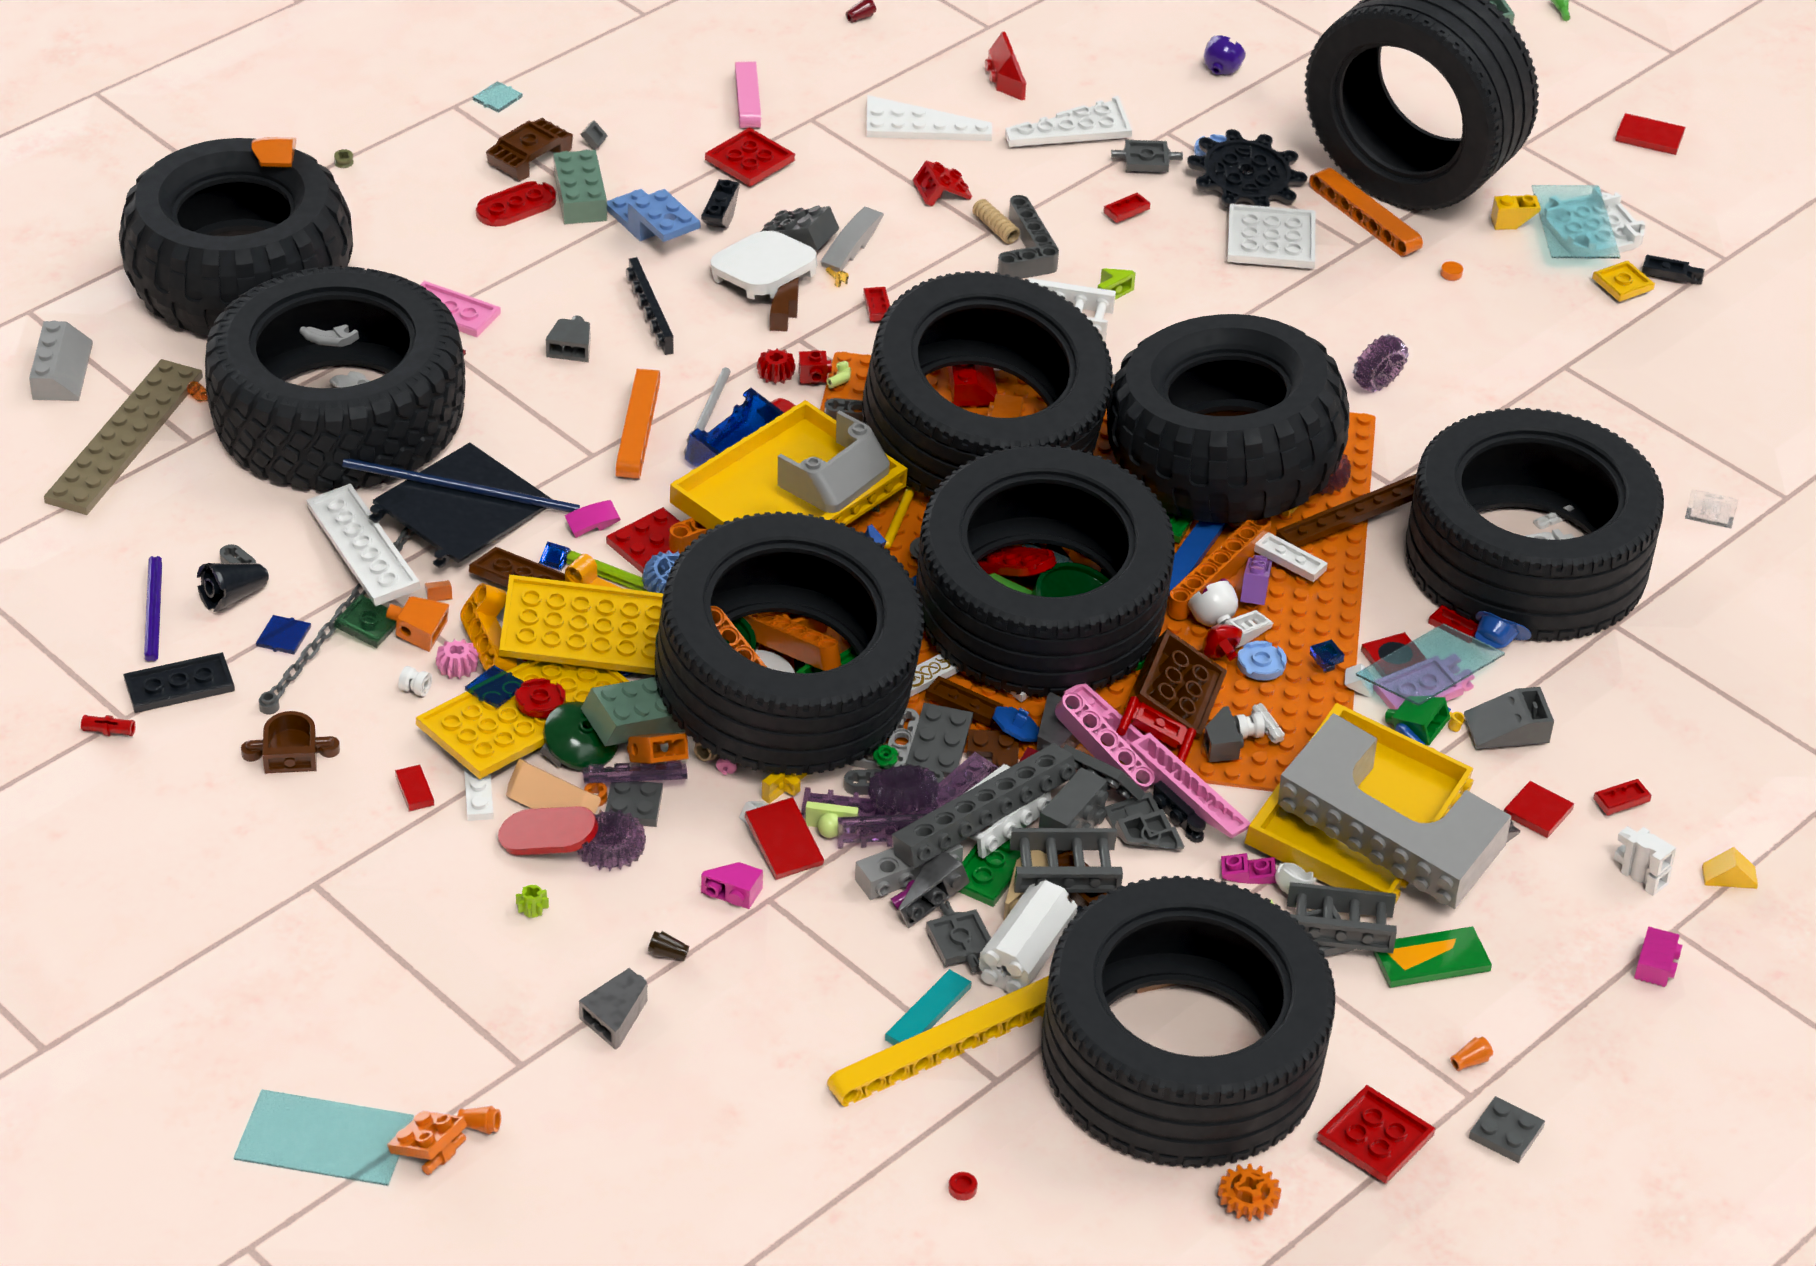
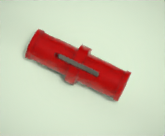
M83 715L81 719L82 731L102 732L106 736L111 734L133 736L136 729L134 720L116 719L112 715H106L105 717Z

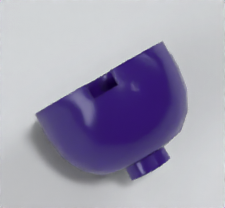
M1216 35L1211 37L1204 51L1206 65L1213 73L1218 75H1230L1236 72L1246 57L1244 48L1237 41L1235 44L1230 42V38L1227 36Z

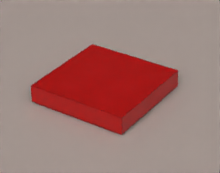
M1529 781L1504 808V812L1511 815L1512 820L1548 838L1573 811L1575 803Z

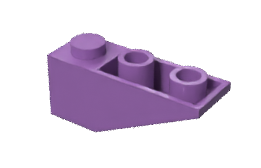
M1254 555L1253 558H1248L1240 602L1265 605L1272 561L1267 560V557Z

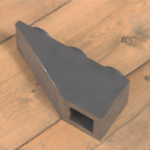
M946 851L923 866L899 906L907 928L913 926L970 883L963 864Z

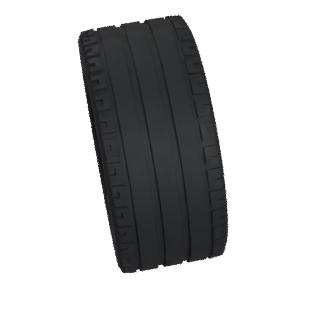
M1361 0L1336 20L1318 39L1308 59L1309 64L1306 67L1307 72L1305 73L1306 80L1304 85L1306 86L1305 94L1307 95L1305 100L1308 103L1307 111L1310 112L1309 118L1313 122L1312 127L1315 128V134L1319 136V142L1324 146L1323 149L1329 153V158L1334 160V164L1341 168L1340 171L1345 173L1349 180L1352 179L1355 185L1361 186L1362 190L1368 191L1371 196L1375 195L1379 200L1383 199L1384 202H1390L1394 206L1400 205L1404 209L1406 207L1410 210L1416 208L1419 211L1422 209L1425 211L1430 209L1437 210L1438 208L1443 209L1463 201L1476 192L1522 148L1530 136L1537 118L1535 115L1538 113L1537 106L1539 105L1537 100L1539 97V92H1537L1539 86L1536 83L1538 78L1534 73L1536 69L1532 65L1533 60L1529 56L1530 52L1525 47L1526 43L1521 40L1520 33L1516 32V27L1509 22L1510 19L1506 18L1503 15L1504 13L1499 11L1495 4H1491L1490 0ZM1382 46L1397 47L1415 53L1428 61L1443 75L1452 88L1462 115L1461 138H1446L1427 132L1402 113L1391 98L1381 71Z
M965 271V273H948L945 276H937L936 279L930 278L927 282H920L919 286L915 285L911 290L908 289L904 295L901 294L898 300L893 302L892 306L890 305L880 322L875 336L863 392L862 417L863 423L870 426L884 453L908 468L907 486L915 488V491L918 493H924L926 497H931L939 484L944 482L947 476H951L952 471L958 470L959 466L966 465V462L969 460L974 461L978 456L983 457L985 453L991 454L995 450L1002 451L1003 448L1007 447L1012 449L1014 446L1024 447V445H1029L1030 447L1035 445L1061 446V448L1070 447L1072 448L1071 450L1079 449L1084 453L1090 452L1093 455L1110 398L1113 367L1109 350L1106 348V342L1102 341L1103 337L1098 333L1097 327H1094L1093 322L1087 319V315L1081 313L1078 307H1074L1071 301H1066L1065 297L1057 295V292L1050 291L1045 286H1039V283L1029 282L1028 279H1019L1020 277L1018 276L1011 277L1010 274L1001 275L998 272L993 274L990 271H985V273ZM970 364L996 368L1016 376L1031 386L1044 400L1047 408L1031 415L1015 418H996L976 414L958 407L945 399L931 386L925 376L938 369L954 365Z
M1505 408V410L1496 409L1493 412L1490 410L1485 413L1480 412L1476 416H1468L1467 419L1462 418L1459 422H1454L1451 426H1447L1445 430H1441L1433 438V441L1429 442L1421 456L1416 473L1406 531V557L1409 569L1412 571V576L1416 578V582L1420 585L1422 591H1426V595L1431 597L1434 603H1438L1439 607L1444 605L1448 609L1455 611L1456 614L1468 620L1471 619L1479 624V621L1476 620L1477 612L1485 611L1529 629L1532 635L1528 639L1529 641L1531 639H1536V641L1571 640L1573 637L1582 638L1583 635L1589 636L1593 632H1600L1601 629L1606 630L1609 628V625H1615L1617 621H1621L1624 616H1627L1635 608V605L1639 603L1649 579L1664 509L1663 488H1661L1662 484L1659 481L1658 475L1655 474V469L1651 467V463L1646 461V457L1641 455L1638 449L1633 448L1631 443L1626 442V439L1618 437V434L1610 432L1607 428H1602L1597 423L1593 424L1590 420H1582L1581 417H1573L1571 414L1565 415L1558 411H1543L1537 408L1536 410H1531V408ZM1568 505H1571V506H1573L1574 509L1571 510V511H1568V510L1564 509L1563 507H1566V506H1568ZM1500 507L1539 509L1556 513L1570 520L1588 534L1561 540L1532 538L1502 529L1489 522L1479 513Z
M1050 445L1014 446L1012 449L1007 447L1003 448L1002 451L995 450L991 454L985 453L983 457L978 456L974 461L969 460L966 462V465L959 466L958 470L952 471L951 476H947L944 482L939 484L933 495H931L929 503H927L922 520L916 587L923 605L922 611L924 612V631H926V636L931 640V644L936 646V650L942 653V657L945 660H950L952 666L956 665L959 671L966 672V675L969 677L973 676L978 682H985V685L995 686V689L998 690L1005 689V692L1010 693L1012 691L1018 695L1024 692L1027 696L1031 697L1032 695L1043 697L1052 692L1063 697L1064 691L1078 684L1086 683L1094 691H1096V688L1102 689L1106 687V684L1111 685L1115 683L1116 679L1121 680L1124 675H1129L1132 669L1135 670L1138 667L1139 662L1142 663L1152 645L1159 638L1165 619L1175 555L1174 532L1172 531L1173 527L1169 516H1167V511L1165 508H1162V503L1157 500L1156 494L1151 493V489L1146 487L1142 480H1138L1134 474L1131 475L1129 470L1122 469L1119 464H1113L1111 460H1104L1101 456H1094L1090 452L1084 453L1079 449L1071 450L1072 448L1050 447ZM1025 543H1044L1065 547L1086 556L1099 565L1110 577V580L1094 590L1067 597L1035 596L1003 585L987 574L977 562L988 554L1004 547Z
M765 512L762 515L755 513L754 516L745 515L741 519L737 517L733 521H725L723 525H716L714 529L707 530L706 534L699 535L698 540L694 539L691 545H688L684 552L680 553L679 558L676 559L674 566L670 570L663 593L655 649V678L664 706H667V711L669 714H672L674 722H678L679 728L684 729L685 734L688 737L692 736L693 741L700 743L702 748H708L711 750L710 753L718 754L721 759L730 760V763L741 764V767L744 768L751 767L755 771L757 769L763 770L764 773L770 771L778 775L779 773H785V775H791V773L802 775V773H807L811 775L813 772L824 773V770L833 771L836 767L843 768L845 764L851 765L855 760H862L864 755H870L872 750H877L880 744L883 745L887 738L891 737L893 731L897 729L907 708L923 639L924 612L922 611L921 597L918 594L917 587L914 586L913 579L909 578L908 571L903 569L902 563H898L897 558L891 556L888 549H883L882 544L874 542V539L871 537H866L865 533L857 532L855 528L846 527L844 523L839 524L832 519L826 520L824 519L825 517L821 516L819 518L813 517L814 515L812 514L807 516L803 515V513L792 514V512H775V514ZM711 606L722 609L731 622L744 616L763 612H786L812 618L839 633L853 647L858 656L842 666L816 673H790L762 666L744 657L726 642L715 625Z
M1162 876L1161 879L1153 877L1147 881L1144 879L1139 880L1138 883L1130 882L1125 887L1121 885L1115 891L1111 889L1107 891L1106 895L1098 896L1097 900L1089 902L1088 907L1084 906L1081 912L1077 913L1074 919L1068 923L1067 928L1064 929L1056 945L1050 966L1042 1024L1041 1050L1046 1077L1049 1079L1051 1088H1054L1055 1096L1060 1098V1104L1066 1106L1067 1113L1069 1115L1072 1114L1074 1120L1082 1124V1128L1090 1130L1091 1135L1100 1137L1101 1141L1105 1144L1110 1143L1112 1148H1119L1127 1155L1128 1153L1134 1154V1157L1138 1159L1143 1157L1149 1162L1154 1160L1158 1161V1164L1164 1165V1163H1169L1170 1166L1175 1167L1176 1164L1183 1167L1194 1165L1195 1168H1199L1201 1165L1213 1167L1214 1164H1219L1221 1166L1225 1165L1226 1162L1232 1164L1236 1163L1238 1159L1246 1160L1250 1155L1254 1157L1259 1154V1151L1265 1152L1269 1149V1146L1274 1147L1278 1144L1279 1140H1284L1287 1134H1291L1295 1126H1298L1301 1120L1304 1119L1316 1096L1333 1027L1336 1002L1334 978H1332L1329 962L1327 959H1324L1325 954L1323 950H1319L1320 945L1318 942L1313 941V935L1306 932L1307 928L1304 925H1300L1299 920L1295 917L1292 918L1287 910L1283 911L1278 904H1272L1270 899H1264L1258 893L1253 894L1247 888L1241 889L1238 888V885H1228L1225 881L1220 883L1211 878L1205 880L1203 877H1197L1196 879L1191 878V876H1185V878ZM1160 984L1196 986L1218 993L1239 1005L1255 1020L1262 1030L1264 1037L1244 1049L1224 1055L1200 1057L1176 1054L1155 1047L1135 1036L1116 1018L1109 1006L1122 996L1148 986Z

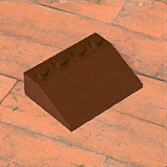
M1167 629L1155 641L1147 654L1129 698L1136 696L1139 702H1143L1185 725L1186 728H1194L1197 731L1195 737L1199 738L1203 733L1227 670Z

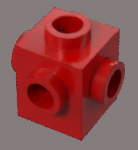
M799 351L798 371L800 384L827 383V374L832 373L831 360H827L826 351Z

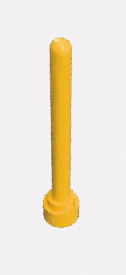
M907 486L884 538L886 540L884 549L891 548L914 496L915 488Z

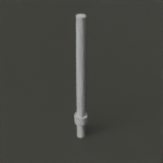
M727 367L722 369L694 430L689 433L684 450L685 456H692L695 448L702 441V433L731 373Z

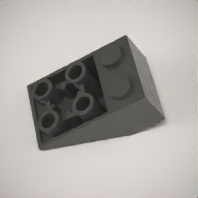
M817 205L810 209L801 207L794 211L781 210L775 214V217L770 222L764 225L760 232H779L818 251L840 228L831 207H820V205Z
M1541 687L1517 688L1464 711V717L1476 749L1550 743L1554 719Z

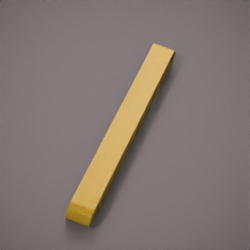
M1049 976L844 1067L829 1077L827 1087L841 1105L847 1107L849 1106L848 1103L852 1101L856 1103L873 1095L872 1092L876 1090L880 1092L891 1087L900 1079L904 1081L919 1074L918 1071L922 1069L928 1070L939 1065L946 1058L950 1060L965 1053L964 1050L970 1047L974 1049L987 1043V1040L992 1037L998 1038L1011 1032L1010 1029L1016 1026L1020 1028L1033 1022V1019L1038 1016L1044 1017Z

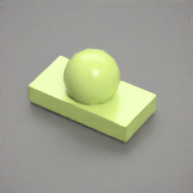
M807 801L805 822L807 826L817 827L819 833L826 838L836 837L842 830L857 832L859 808Z

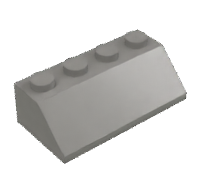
M53 320L43 322L29 376L32 400H80L93 341L67 321Z

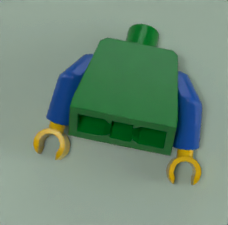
M1431 696L1409 697L1405 699L1398 709H1388L1385 714L1386 723L1393 724L1395 731L1424 745H1430L1447 722L1450 730L1460 731L1465 718L1461 712H1450L1451 709L1447 706L1445 697Z

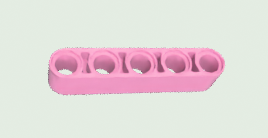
M735 62L740 128L761 127L756 62Z
M1074 691L1065 693L1055 707L1057 718L1095 758L1122 770L1146 792L1154 782L1155 776L1153 771L1079 693Z

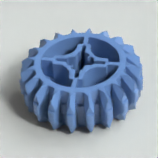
M668 550L665 554L659 552L658 555H652L651 559L645 564L642 581L644 588L648 592L664 593L670 570L674 566L676 559L679 558L680 554L678 551L671 553Z

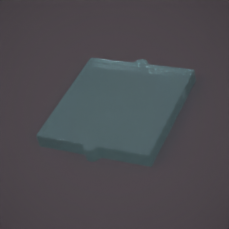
M496 81L473 96V101L484 105V108L488 107L499 113L521 99L523 93L513 89L512 86H506Z

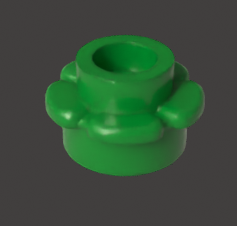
M888 745L880 746L873 753V759L876 760L877 766L882 769H890L898 761V751Z

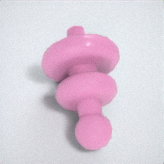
M720 758L716 762V768L726 775L727 773H734L737 770V764L730 763L728 759L723 760Z

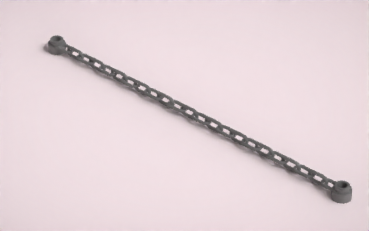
M406 526L401 531V535L396 542H393L399 552L402 550L407 539L415 534L413 531L408 534ZM360 583L353 589L347 601L338 607L330 622L324 624L319 630L313 642L305 647L296 663L286 670L278 685L272 687L270 691L261 694L258 700L260 712L270 715L279 710V698L284 694L285 688L289 685L290 681L298 677L307 661L316 655L325 639L329 638L337 629V625L341 622L342 618L347 617L358 599L366 594L365 590L361 594L359 593ZM344 606H346L347 609L345 614H343V612L341 611ZM329 626L331 631L326 635L324 630ZM312 647L313 652L309 656L307 651ZM294 668L296 673L291 677L290 671ZM276 689H277V692L279 693L278 695H275V693H274V691H275Z

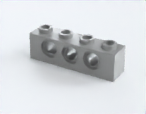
M961 843L946 850L948 854L962 863L963 846ZM893 847L856 861L855 881L867 897L873 900L901 888H906L908 882L916 880L923 866L932 859L913 868L895 856Z

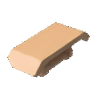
M519 759L515 766L506 793L507 797L531 809L581 806L590 809L594 816L601 801L598 795L587 792L522 759Z

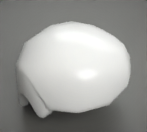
M1280 863L1275 872V880L1279 888L1287 894L1290 882L1314 885L1317 878L1313 879V872L1306 873L1303 868L1294 863Z

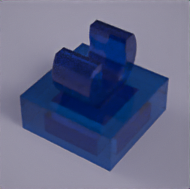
M1332 639L1310 646L1309 654L1324 669V673L1333 671L1336 664L1344 662L1345 654Z

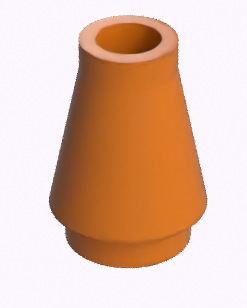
M1474 1037L1455 1055L1451 1056L1450 1060L1454 1068L1460 1071L1464 1068L1488 1062L1489 1058L1493 1056V1049L1485 1037Z
M493 1106L460 1109L457 1116L464 1117L468 1128L487 1134L497 1132L501 1125V1112Z

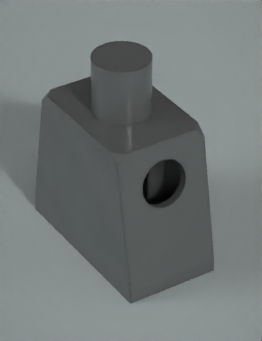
M578 315L573 316L572 319H558L546 337V357L589 362L591 343L590 323L584 321Z

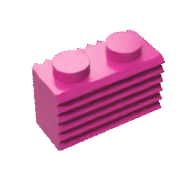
M1648 926L1634 978L1641 981L1645 980L1647 983H1656L1657 986L1661 985L1662 987L1667 985L1668 977L1674 979L1678 963L1673 962V959L1679 960L1683 946L1678 944L1680 935Z

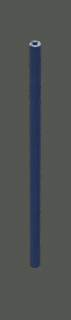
M343 459L342 467L565 512H572L580 508L578 504L354 459Z

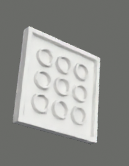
M1230 204L1227 262L1314 269L1316 211Z

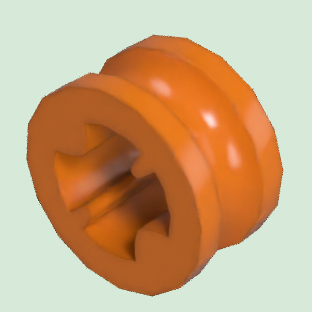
M590 782L585 786V791L593 794L598 793V796L601 798L599 806L607 802V787L602 782Z

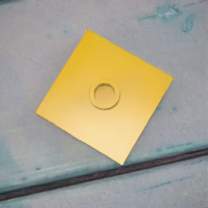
M1628 260L1595 271L1592 277L1619 302L1654 290L1655 286L1653 281Z

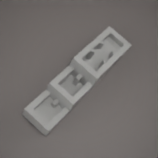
M864 206L833 241L822 258L821 265L841 273L849 260L853 261L859 249L865 248L882 220L884 213Z

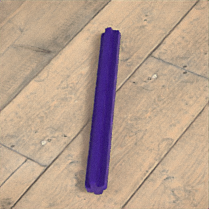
M151 556L148 559L144 644L145 660L148 662L151 660L157 661L159 654L162 558L160 556Z

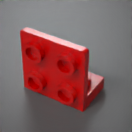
M926 160L913 178V182L924 202L932 207L937 199L941 197L944 190L969 200L972 198L969 186L964 182L962 174L954 168L948 169L939 162L933 163Z

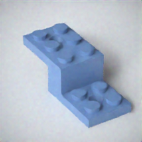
M641 188L607 201V211L639 241L657 236L662 242H666L700 229V220L665 188L649 195Z

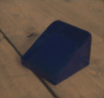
M547 541L539 564L562 571L567 564L566 557L571 549Z

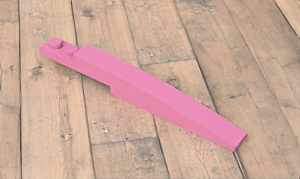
M1086 683L1075 685L1064 691V694L1069 691L1079 693L1116 732L1122 715ZM1130 723L1126 735L1120 737L1153 771L1155 776L1153 784L1162 781L1187 803L1201 819L1231 839L1248 829L1250 822L1151 733L1143 735Z

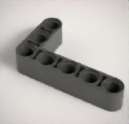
M1024 195L1012 196L1009 204V220L1019 228V237L1026 248L1000 253L998 256L997 272L1001 275L1010 274L1011 277L1018 276L1020 277L1019 279L1055 273L1058 269L1059 259L1057 245L1030 200Z

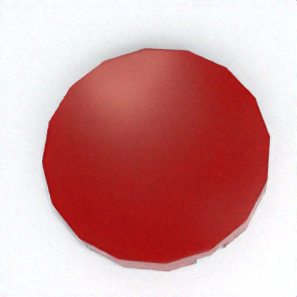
M534 678L527 680L515 691V705L520 712L527 716L547 718L556 707L566 703L565 690L557 682L556 685L550 683L551 680Z

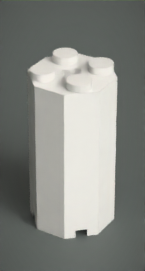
M1046 880L1041 881L1037 886L1031 884L980 953L979 969L982 971L981 978L985 983L1009 993L1032 983L1055 950L1064 929L1067 928L1068 923L1077 914L1078 905L1074 900L1070 903L1067 899L1069 894L1065 888Z

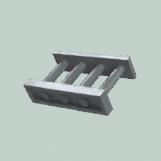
M1012 828L1009 847L1010 850H1020L1022 866H1016L1014 879L1015 893H1024L1031 884L1037 886L1044 880L1065 888L1068 893H1107L1111 889L1117 890V887L1122 885L1123 870L1122 867L1111 866L1109 850L1115 849L1117 828ZM1031 850H1046L1048 867L1032 866ZM1057 850H1072L1075 867H1059ZM1083 850H1099L1101 867H1085Z
M1290 882L1287 906L1296 907V915L1290 914V916L1299 920V924L1307 928L1306 932L1311 933L1313 941H1317L1319 945L1393 953L1397 926L1387 925V917L1393 918L1396 894ZM1333 906H1335L1337 912L1349 913V920L1333 919ZM1323 908L1322 917L1306 916L1307 909L1317 910ZM1360 914L1376 916V923L1360 922Z

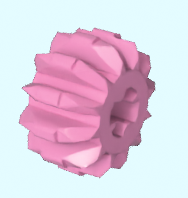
M454 638L451 643L445 641L443 646L438 647L436 665L441 671V675H448L449 679L454 676L461 679L463 675L470 677L471 672L476 671L478 664L477 649H475L473 643H466L465 639L456 641Z

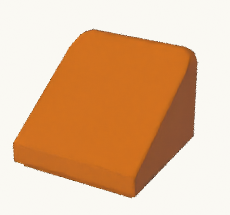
M449 580L425 583L428 600L441 601L452 599V586Z

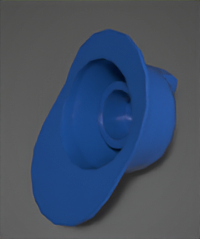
M1479 611L1476 613V620L1479 621L1475 639L1488 647L1501 649L1507 647L1513 639L1528 640L1532 636L1529 629L1523 625L1500 618L1489 612Z

